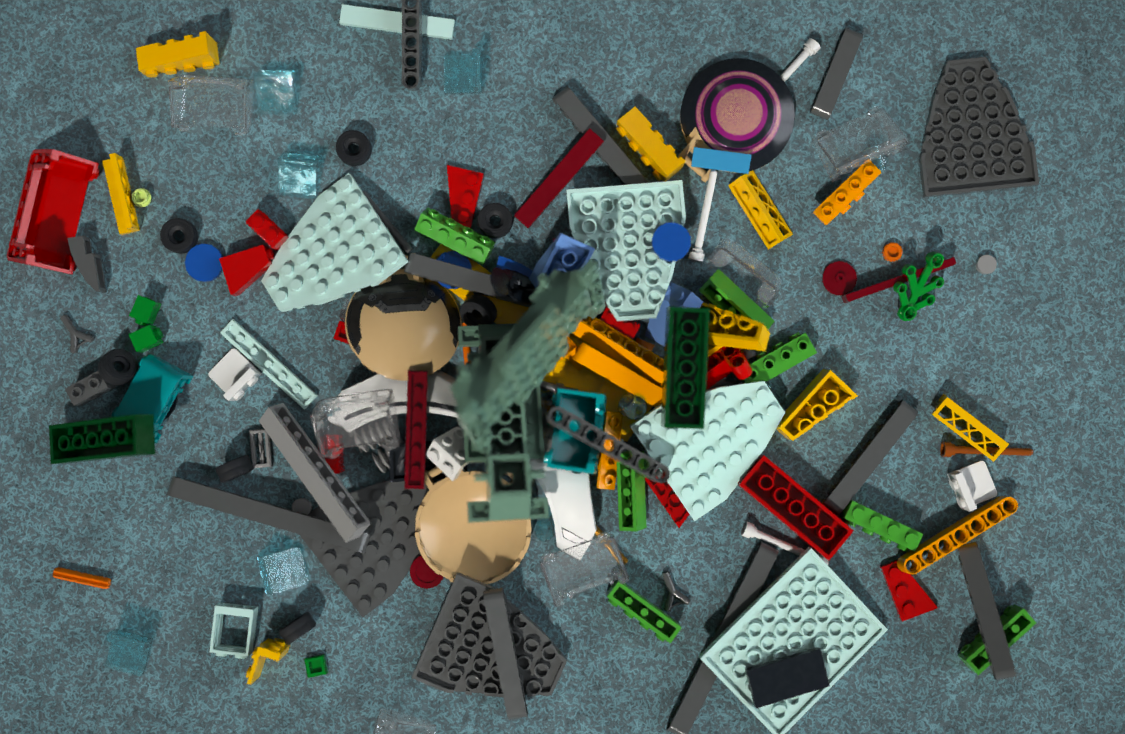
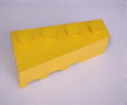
M206 31L199 32L200 36L198 37L186 35L182 41L170 39L166 41L165 45L154 43L137 47L138 70L147 77H157L159 73L173 75L180 70L194 72L195 68L213 69L214 66L220 65L217 42Z
M633 107L617 120L616 125L618 127L616 129L622 137L626 136L630 141L628 144L634 152L638 151L642 155L640 159L646 166H651L654 170L652 173L658 181L662 180L665 182L683 168L686 161L682 157H676L675 149L670 144L665 145L663 143V136L657 130L652 131L650 129L652 127L651 123L636 107Z
M703 302L700 308L710 309L709 345L766 351L770 332L763 323Z
M822 369L787 408L776 430L785 438L793 441L811 429L813 425L821 420L823 421L829 414L840 409L845 403L853 400L858 395L831 370Z

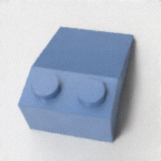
M560 233L537 262L529 280L538 288V276L541 273L546 274L548 277L554 269L561 273L580 270L591 258L595 248Z
M670 282L657 317L649 319L645 336L664 346L666 308H700L703 301L692 291Z

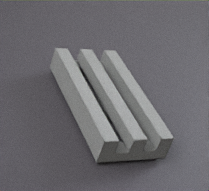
M265 429L249 430L253 467H273L270 436ZM256 433H258L260 464H257L255 444ZM262 433H265L267 463L264 460Z

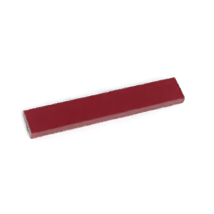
M589 128L514 216L529 229L604 141Z
M955 257L944 260L943 264L939 268H933L931 273L956 265ZM924 268L916 270V278L921 276ZM901 275L841 297L843 303H847L893 287L898 281L907 282L908 278L906 275Z
M408 370L404 489H424L428 371Z

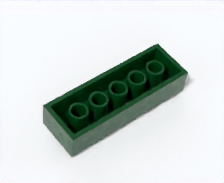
M666 308L661 426L664 428L704 429L710 309Z
M134 414L49 425L51 464H64L155 454L153 414Z

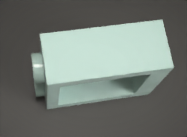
M222 602L215 605L209 652L216 653L215 655L225 657L228 654L235 655V658L245 659L251 655L254 649L258 606ZM224 615L250 617L246 647L220 644Z

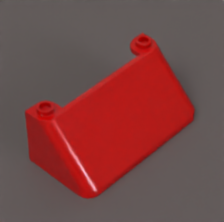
M35 149L32 151L8 246V261L73 275V271L76 270L77 266L71 255L67 238L76 236L88 182L98 177L99 163L55 149Z

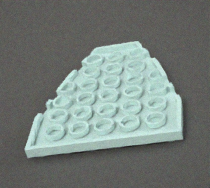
M348 173L316 198L288 235L289 238L278 250L261 281L277 308L285 312L293 308H305V306L312 304L321 305L345 297L344 294L353 291L355 293L359 292L367 286L379 285L409 261L353 176Z
M682 180L566 190L570 231L574 239L595 248L590 259L597 263L604 300L616 321L656 318L672 279L676 262L661 260L652 249V237L657 228L665 223L674 222L684 227L686 213Z
M761 380L706 390L704 429L662 427V403L629 426L650 457L668 467L670 477L667 482L692 519L696 521L729 497L766 448L785 412L765 381Z

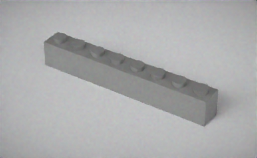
M281 403L268 407L259 420L262 427L344 541L349 542L360 537L371 522L285 404Z

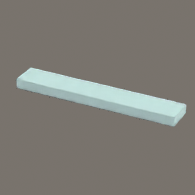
M342 4L339 23L345 26L402 33V12ZM422 15V36L452 40L455 20ZM410 19L407 24L408 27H414L417 22L416 19Z
M232 319L220 332L303 409H306L318 396L235 319Z

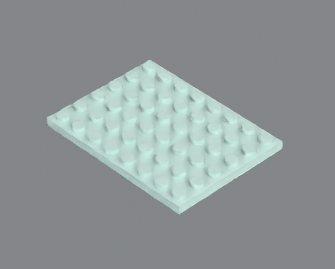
M808 547L698 657L772 734H785L888 629L811 547ZM819 647L821 649L829 687L757 709L754 707L745 669Z

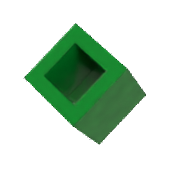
M138 295L129 316L135 318L134 322L143 326H146V324L153 325L162 304L145 296Z
M148 325L128 334L136 352L143 353L163 344L161 339L163 338V333L159 327L154 325Z

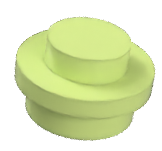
M138 188L132 193V202L136 206L146 207L150 204L152 196L148 190Z

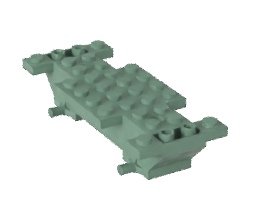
M589 259L580 270L561 273L554 269L548 277L544 273L539 274V286L529 297L532 306L483 361L476 357L469 366H466L464 363L459 364L458 370L460 375L451 385L450 390L456 400L457 419L465 435L471 440L477 450L481 451L490 444L493 435L489 427L499 420L501 413L510 407L513 402L520 406L523 401H526L530 397L532 390L542 383L544 376L555 368L556 362L567 354L569 349L567 337L577 329L582 319L587 316L594 319L605 309L606 304L595 261Z
M515 324L458 326V346L478 347V353H468V361H474L476 357L483 361ZM539 385L532 390L530 397L523 401L520 406L513 402L510 407L501 413L499 420L489 427L493 435L490 444L481 451L473 446L471 440L463 431L465 463L485 462V473H474L475 482L486 481L487 501L467 502L468 523L549 518L548 497L531 498L532 479L545 478L544 469L532 470L529 460L544 459L545 456ZM503 475L510 476L511 484H504L501 477Z

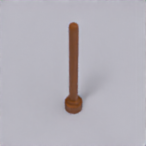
M941 442L940 455L942 457H951L955 454H983L973 446H955L951 442ZM986 447V450L989 454L993 455L999 447ZM1006 447L1000 455L1031 456L1033 450L1031 448Z

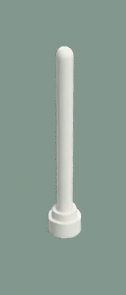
M809 38L805 42L802 53L781 74L780 77L784 82L808 56L815 55L820 50V45L814 39Z
M711 170L709 174L695 247L692 248V252H689V260L699 262L704 260L705 254H703L702 246L717 178L716 170Z
M748 521L745 522L741 531V536L746 538L756 537L799 556L805 551L800 547L757 530V527ZM819 556L827 565L829 564L827 559Z

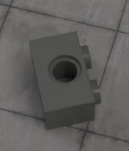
M97 371L65 388V391L73 406H83L115 389L116 386L105 382Z

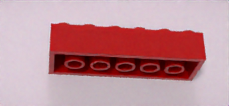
M761 454L738 483L740 488L827 560L834 556L854 531L765 455Z

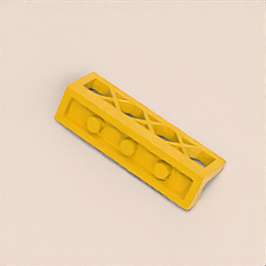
M116 153L109 154L110 159L103 160L102 162L119 234L124 235L140 231L123 157Z
M753 170L749 174L740 176L728 185L768 250L793 235ZM779 227H780V228L782 229V231L784 232V234H785L784 236H783V234L781 233Z
M944 394L939 399L941 401L940 404L931 413L993 462L1009 445ZM945 405L951 409V417L942 418L938 415ZM964 419L967 429L958 430L955 426V420ZM980 431L982 441H972L970 432ZM987 443H995L999 446L993 455L987 452Z

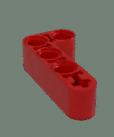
M723 346L707 358L706 390L731 372L738 379H746L752 374L750 364L738 348Z

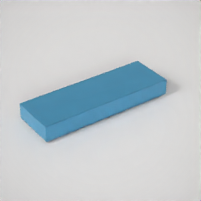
M694 147L691 167L749 174L751 154Z

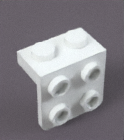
M231 349L208 373V376L225 392L223 396L228 401H238L244 396V391L258 381V377L262 373L237 349Z
M455 427L435 438L425 454L452 481L458 478L464 466L468 464L465 463L463 430L460 427Z
M984 461L975 462L947 474L949 484L956 494V501L962 510L977 509L976 504L997 496V490Z

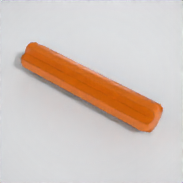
M60 567L55 568L53 571V577L102 589H107L111 585V579Z

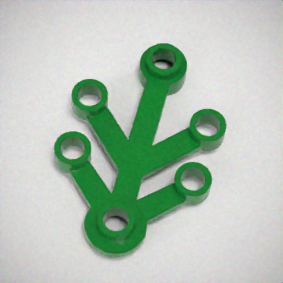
M932 251L926 255L925 260L927 264L918 282L915 275V266L906 264L902 268L903 274L908 278L911 295L908 299L906 294L907 285L898 281L894 284L893 290L898 293L901 304L898 309V317L901 320H913L917 310L927 305L930 306L935 302V296L927 292L935 288H941L944 284V279L935 275L931 278L930 283L926 285L925 283L933 268H939L943 264L944 256L942 254ZM922 296V299L916 302L918 297Z

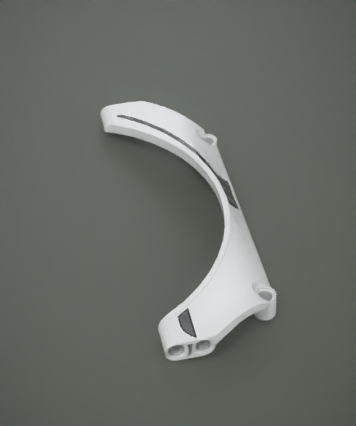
M437 370L434 374L428 376L427 413H437L457 418L456 400L450 390L451 385L457 379L441 370ZM376 374L345 388L338 395L327 421L350 433L364 424L379 418L406 413L407 381L388 379L383 375ZM543 427L544 454L546 451L549 452L553 432ZM544 459L529 460L532 470L544 469L545 478H537L546 497H548V503L555 524L557 547L580 559L597 530L589 473L548 468L547 463H544Z

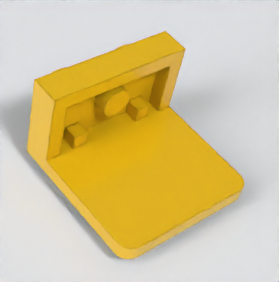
M268 638L263 643L261 642L260 646L256 647L253 651L252 659H254V662L246 673L248 678L247 684H253L260 677L266 658L276 661L281 660L288 653L290 645L285 644L284 640L279 638L274 640Z

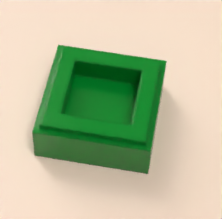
M324 654L304 659L308 678L328 673Z

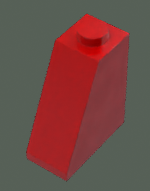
M263 244L219 258L230 295L239 296L268 270L274 259L271 248L268 249Z

